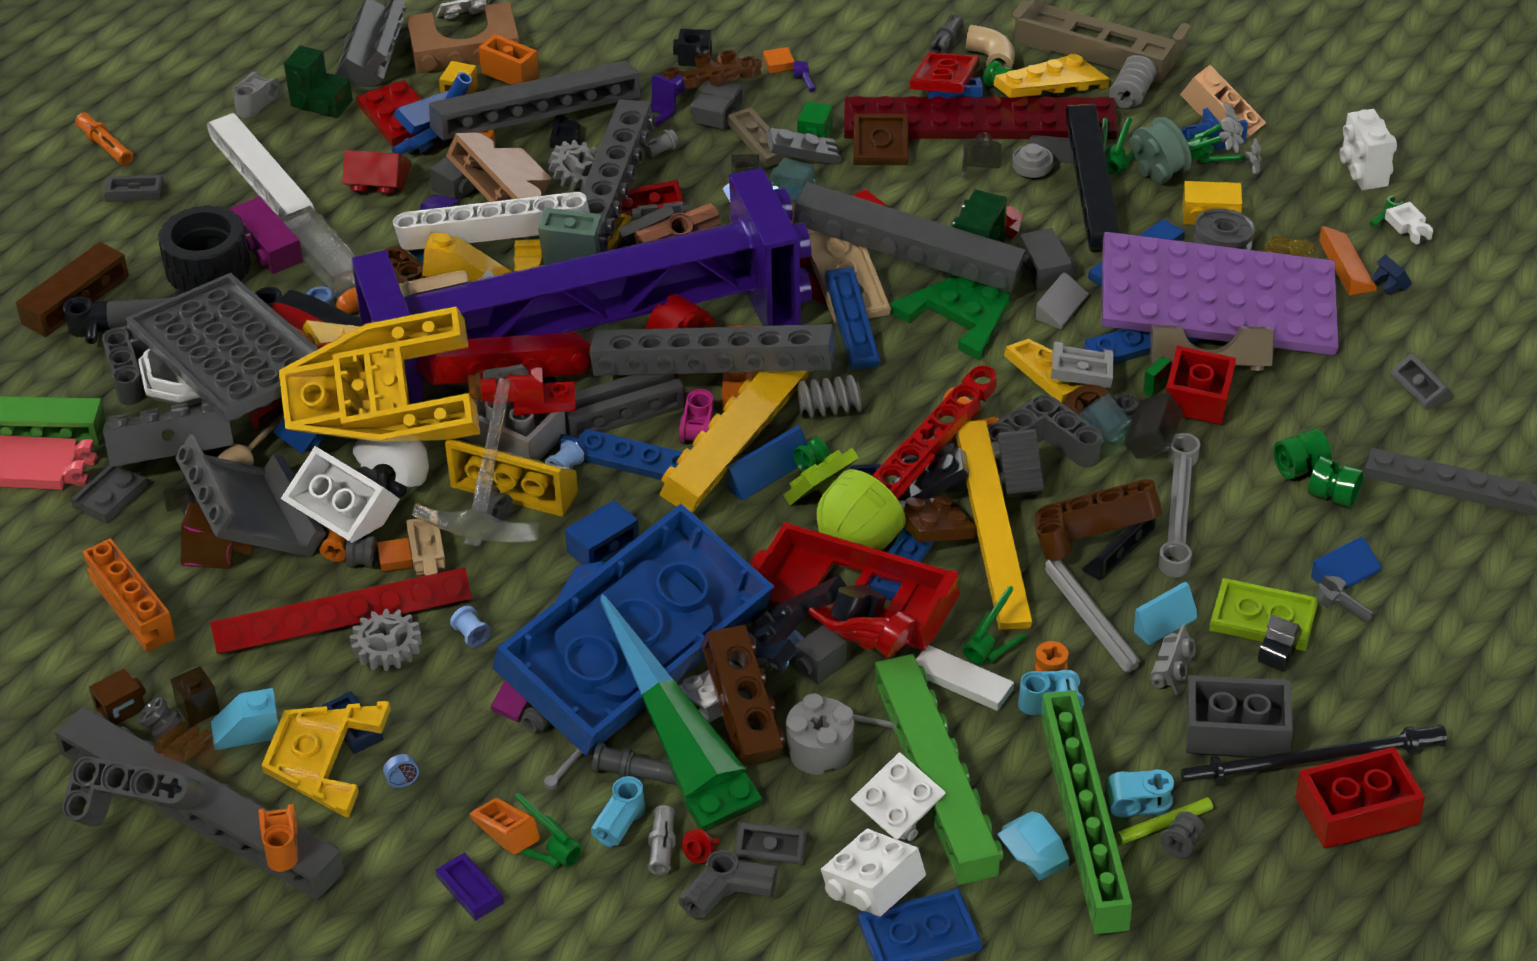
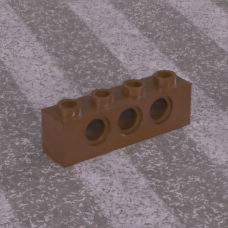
M746 625L707 632L701 646L734 755L743 766L777 759L785 745V738L782 728L777 727L774 719L775 704L773 698L767 696L765 690L766 676L764 669L761 665L758 666L756 661L754 637L748 635ZM735 660L739 662L742 668H734L729 661ZM738 691L748 692L752 699H744L739 695ZM754 721L758 723L761 730L752 729L747 722Z

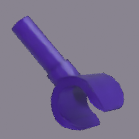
M793 62L794 78L803 77L809 92H814L815 87L810 79L808 62Z

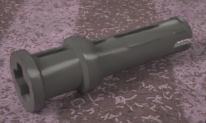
M599 742L595 748L592 760L593 772L598 773L600 770L617 773L620 778L634 775L677 785L667 762L636 756V752L629 748L625 749V751L608 748L602 742Z

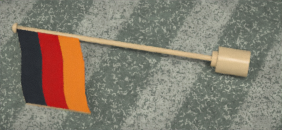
M289 290L271 306L274 311L313 344H315L313 337L307 336L302 329L306 320L361 327L360 317L348 314L314 296L299 291ZM284 412L247 447L234 443V445L226 448L217 458L253 466L254 460L251 450L280 423V416Z

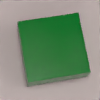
M1162 356L1145 371L1143 388L1145 395L1153 398L1167 385L1171 369L1170 359Z

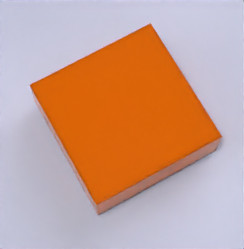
M789 47L763 51V60L769 74L794 69L793 62L795 61Z
M409 538L377 542L381 572L413 567Z

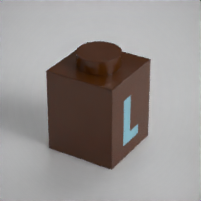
M124 668L89 686L95 710L115 725L135 716L145 707L143 695L146 694L142 682L137 677L132 678Z

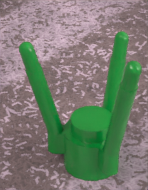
M1127 117L1116 145H1111L1107 149L1108 119L1103 118L1101 137L1108 173L1118 174L1120 171L1125 172L1129 162L1134 157L1133 149L1126 156L1125 150L1122 147L1132 122L1131 117Z
M1012 586L1007 587L992 611L986 612L972 637L962 647L963 654L972 663L982 665L987 660L993 664L1000 655L1026 639L1027 635L1022 633L995 650V638L987 632L1013 591Z
M516 793L515 798L553 834L546 844L549 855L529 848L519 853L545 862L554 869L560 864L566 868L572 866L582 853V844L569 836L550 816H544L523 795Z

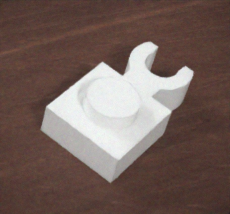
M1411 202L1386 210L1385 219L1400 234L1408 232L1410 240L1414 244H1419L1421 235L1425 236L1428 240L1432 239L1433 228L1425 223L1426 217Z

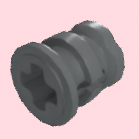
M1182 811L1177 814L1175 821L1170 824L1169 828L1163 831L1160 836V843L1170 855L1177 858H1186L1190 856L1198 838L1203 834L1204 824L1197 815L1188 811Z

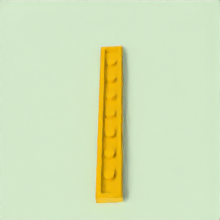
M967 421L955 435L958 448L960 447L966 453L969 477L965 478L977 527L993 606L996 605L1008 586L1013 587L1011 595L996 617L998 629L1031 628L1032 618L986 421Z

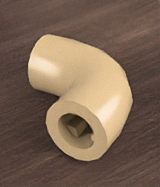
M976 25L969 26L966 39L967 51L987 55L986 66L996 60L1001 62L1003 67H1013L1015 48L1007 36L990 28Z

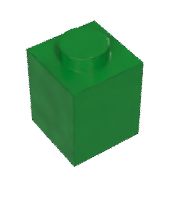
M806 101L797 120V133H810L818 137L828 138L833 127L832 105Z

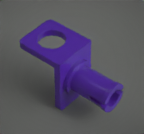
M657 74L652 76L651 109L652 112L661 114V116L656 117L655 126L660 125L675 114L676 96L687 90L682 76L677 75L672 80Z

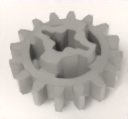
M572 140L571 145L566 141L562 142L561 147L556 145L548 161L550 163L548 170L554 172L552 178L554 180L561 179L560 186L562 187L569 185L571 191L579 188L582 192L597 155L595 153L597 148L594 146L589 149L587 142L578 145L576 140Z
M384 609L383 615L379 616L373 611L371 612V619L368 620L362 617L360 618L361 626L352 627L353 635H350L353 656L354 658H359L360 665L362 666L370 662L371 670H375L381 665L384 671H388L389 665L393 664L399 669L401 668V661L404 660L411 663L412 654L420 653L419 645L422 644L419 623L413 622L412 615L410 614L402 617L401 610H397L392 615L389 614L388 609Z

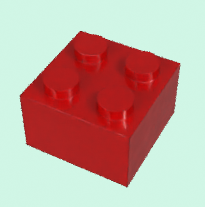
M1177 345L1166 386L1162 412L1222 425L1237 358Z

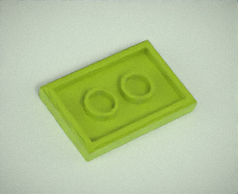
M1223 578L1210 621L1209 631L1263 642L1268 630L1267 624L1270 616L1274 615L1299 624L1303 631L1296 649L1306 651L1318 600L1313 596Z

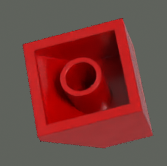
M344 150L342 184L349 186L350 191L367 192V188H377V193L394 194V190H403L411 167V160L396 153Z

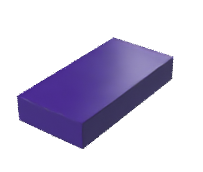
M465 852L435 869L436 877L474 921L504 904L503 895Z

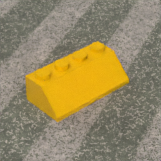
M448 439L445 442L450 485L452 488L477 494L481 488L492 484L499 488L500 493H506L511 496L513 504L561 517L565 515L578 493L576 470L466 441Z

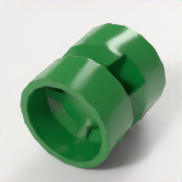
M1317 428L1300 433L1297 437L1293 436L1278 441L1273 447L1276 466L1284 478L1288 480L1307 474L1308 471H1313L1321 456L1332 460L1329 441L1324 433Z
M1321 456L1310 477L1308 494L1325 500L1330 496L1334 503L1352 508L1362 487L1364 471L1349 465L1340 468L1339 462Z

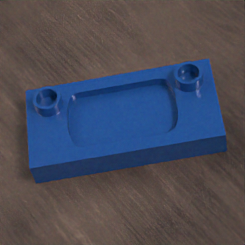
M679 504L498 646L492 669L587 757L595 750L599 742L604 743L646 708L627 660L601 605L602 594L607 597L668 674L677 682L705 659L701 644L707 632L746 625L757 612L767 607L774 586L683 504Z

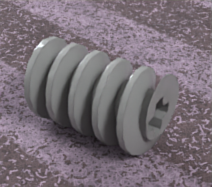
M1139 55L1127 57L1109 91V98H1114L1117 108L1126 109L1142 103L1146 92L1149 90L1157 74V68L1153 61Z
M847 375L845 384L841 377H835L833 386L828 378H823L821 387L816 379L811 380L809 388L803 380L798 383L797 397L801 418L803 410H807L810 418H813L817 408L821 415L825 416L827 407L831 408L834 415H837L839 406H842L845 413L849 414L850 407L853 404L857 411L861 412L860 386L858 381L857 383L855 382L852 375Z

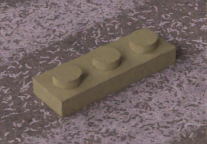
M751 107L727 115V124L766 168L790 159V156L770 153L766 139L770 127Z

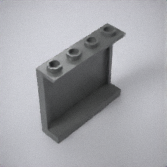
M190 434L185 443L179 448L175 459L217 538L312 557L326 532L321 523L281 499L295 477L284 456L273 454L265 468L204 455L193 434Z

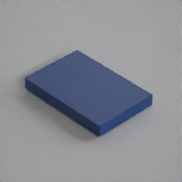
M959 888L894 904L881 917L867 911L857 914V922L873 961H942L982 950L981 939Z

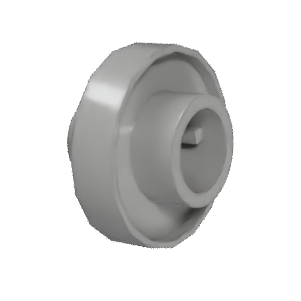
M1028 144L1015 150L1012 158V167L1021 176L1029 178L1045 176L1053 168V155L1048 149L1038 144Z

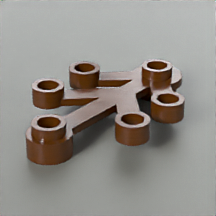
M726 50L720 53L722 64L711 61L709 53H703L695 56L697 68L704 69L680 71L679 67H670L663 71L664 75L662 77L672 80L675 76L680 75L683 77L685 88H694L710 80L712 85L721 84L739 74L741 78L755 77L761 74L763 64L762 60L756 59L755 56L738 58L735 50Z

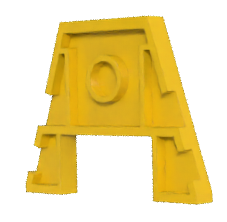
M378 701L377 706L361 707L360 703L347 704L345 709L328 710L327 706L284 710L261 765L263 772L336 813L349 818L359 793L356 784L329 780V775L348 728L382 734L391 711L390 703L388 701Z

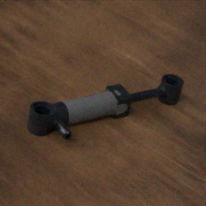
M263 287L255 292L270 307L282 297V292L275 287ZM175 291V297L187 291ZM79 296L66 301L63 310L69 333L75 337H85V341L88 344H95L99 330H111L126 326L125 318L171 298L92 302L89 298Z

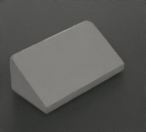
M1063 272L1036 305V320L1062 330L1089 297V293L1068 274Z

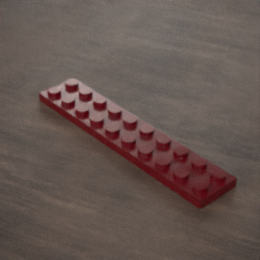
M915 96L845 97L844 139L854 138V114H908V139H1030L1032 135L1069 138L1066 124L1067 105L1095 104L1100 131L1102 130L1103 118H1107V140H1116L1114 98L1106 97L1052 98L1048 96L1042 98L995 96L945 98L936 96L932 99Z

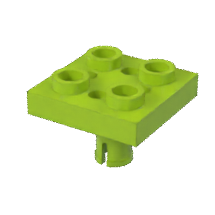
M853 448L843 454L840 449L826 457L822 463L812 465L803 471L799 477L790 482L789 484L792 488L783 495L791 506L813 491L819 490L823 495L835 481L836 477L859 459Z

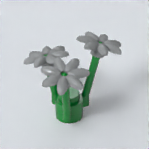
M1226 103L1223 105L1227 111V117L1222 119L1216 126L1195 134V138L1186 140L1190 148L1192 161L1200 159V162L1203 164L1210 161L1245 160L1246 163L1253 164V174L1260 172V162L1262 159L1259 154L1261 146L1256 138H1254L1253 145H1251V152L1232 155H1210L1214 151L1213 144L1223 142L1225 143L1226 150H1230L1232 147L1234 152L1238 153L1239 144L1244 142L1241 137L1243 127L1238 122L1239 117L1235 115L1234 109ZM1221 129L1224 130V132H1221L1217 137H1208Z

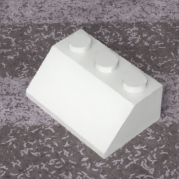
M314 446L281 497L283 501L351 543L383 526L400 500L381 485Z

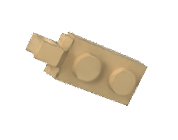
M430 516L406 520L416 574L430 575L445 571L444 566H446L438 517Z

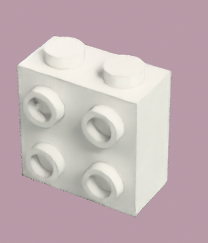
M1374 109L1348 113L1346 125L1343 126V147L1340 148L1342 163L1346 164L1352 179L1356 180L1361 190L1388 186L1390 174L1393 173V153L1397 149L1395 137L1389 133L1384 120L1380 119Z
M866 829L859 834L857 838L821 868L825 890L829 897L879 917L926 876L918 847L870 829Z

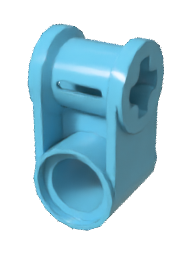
M1072 670L1030 671L1025 673L1020 682L1019 709L1028 715H1040L1042 712L1043 693L1076 690L1082 709L1084 698L1078 690L1080 684L1079 675Z
M1159 769L1139 772L1121 771L1110 775L1106 780L1110 811L1114 816L1126 818L1137 815H1161L1167 813L1172 808L1173 797L1171 791L1174 787V779L1167 771ZM1155 779H1158V787H1155ZM1158 797L1161 798L1160 805H1158Z

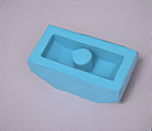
M1031 811L1004 825L1002 831L997 834L1017 861L1024 862L1039 881L1069 867V856L1060 836L1040 813Z

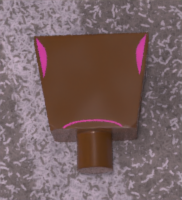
M189 502L181 524L182 566L229 569L232 567L236 553L253 555L255 545L217 538L200 505Z

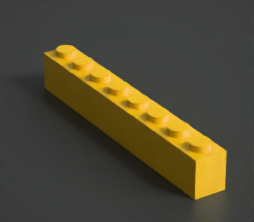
M812 371L754 372L752 376L754 379L752 381L746 379L737 393L739 396L737 398L732 396L723 408L724 413L722 415L717 413L712 418L707 427L709 430L707 432L702 430L697 435L692 444L694 447L691 450L686 448L677 460V467L670 466L661 479L664 486L659 495L676 507L679 504H683L693 513L725 476L727 467L742 456L796 393L799 381H806Z

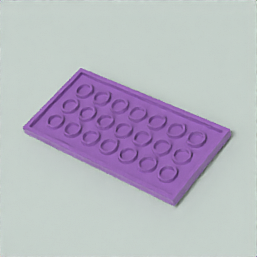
M1105 232L1102 259L1101 326L1150 332L1151 325H1180L1186 337L1230 342L1234 338L1240 326H1270L1274 330L1273 348L1336 355L1338 350L1335 263L1334 260Z

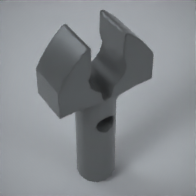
M1324 576L1321 583H1318L1314 590L1320 604L1326 608L1331 604H1339L1362 621L1369 622L1371 620L1373 612L1346 594L1344 587L1347 582L1336 576Z

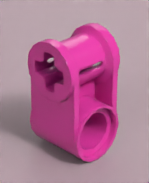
M695 389L687 395L684 414L680 421V443L694 441L702 430L705 432L709 430L707 427L714 417V399L710 391Z

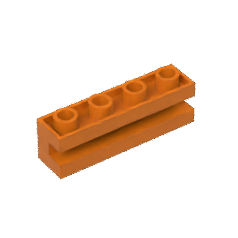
M111 538L82 551L84 561L90 567L86 569L89 579L147 653L176 639L170 612Z

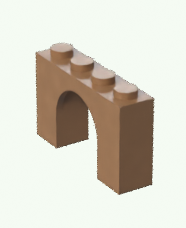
M510 2L484 5L486 29L479 35L467 39H451L438 33L432 12L406 16L416 74L446 70L451 61L480 65L479 46L494 34L519 43Z

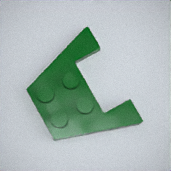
M954 275L889 304L891 307L890 314L910 324L925 310H933L970 330L958 340V350L980 360L984 355L986 345H989L992 339L994 329L999 326L1010 304V295L995 287Z

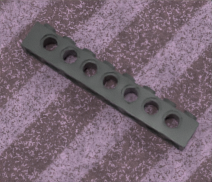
M618 100L581 193L586 195L590 213L601 214L602 225L598 234L600 252L607 251L608 238L613 236L615 231V220L620 218L622 213V202L627 200L629 195V184L635 180L636 166L642 162L643 148L649 144L650 130L655 129L656 115L652 113L651 102Z
M832 324L595 330L589 353L594 376L812 371L832 369L835 345Z

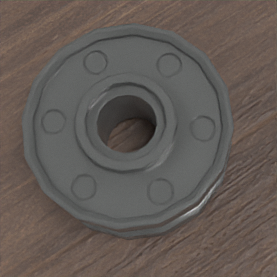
M1211 209L1197 216L1192 243L1252 250L1255 226L1253 221L1246 215L1229 209Z

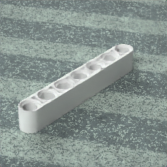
M234 113L207 123L208 132L215 145L290 230L317 219L314 206L309 198Z
M570 192L409 211L397 215L393 220V225L400 247L405 250L425 248L431 232L447 233L450 236L459 237L467 243L539 235L538 227L545 207L590 213L585 194Z

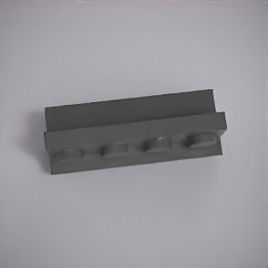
M375 0L364 1L355 15L335 75L350 79V83L353 86L373 87L383 81L404 19L403 15L407 9L404 5L405 0H390L386 7Z

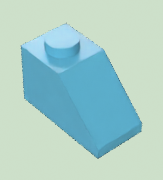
M273 688L240 693L211 721L214 750L272 741L279 724Z

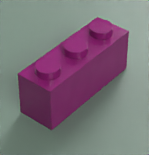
M260 196L230 208L234 214L241 218L245 228L248 249L256 255L257 261L261 266L265 265L272 274H275L303 262L299 239Z

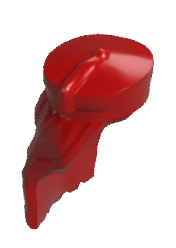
M834 602L820 608L810 607L808 610L809 615L830 631L846 640L856 642L867 650L877 649L886 659H891L905 644L910 643L912 631L917 622L916 618L903 611L894 612L883 609L881 617H855L842 621L831 615Z

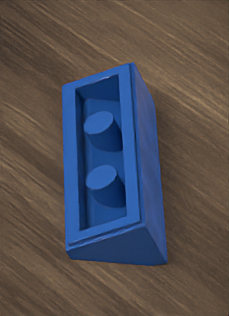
M799 425L795 426L727 467L728 490L740 500H745L797 469L798 467L793 459V450L799 445H807L801 427Z

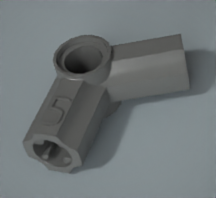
M727 850L715 851L707 858V867L679 897V905L686 911L687 915L697 920L698 918L704 919L723 897L732 895L734 892L771 897L774 895L778 867L738 860L735 854Z

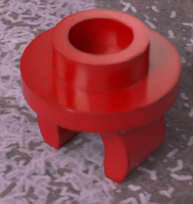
M692 829L683 836L682 850L691 862L702 864L707 861L710 854L717 851L720 839L717 837L711 839L704 830Z

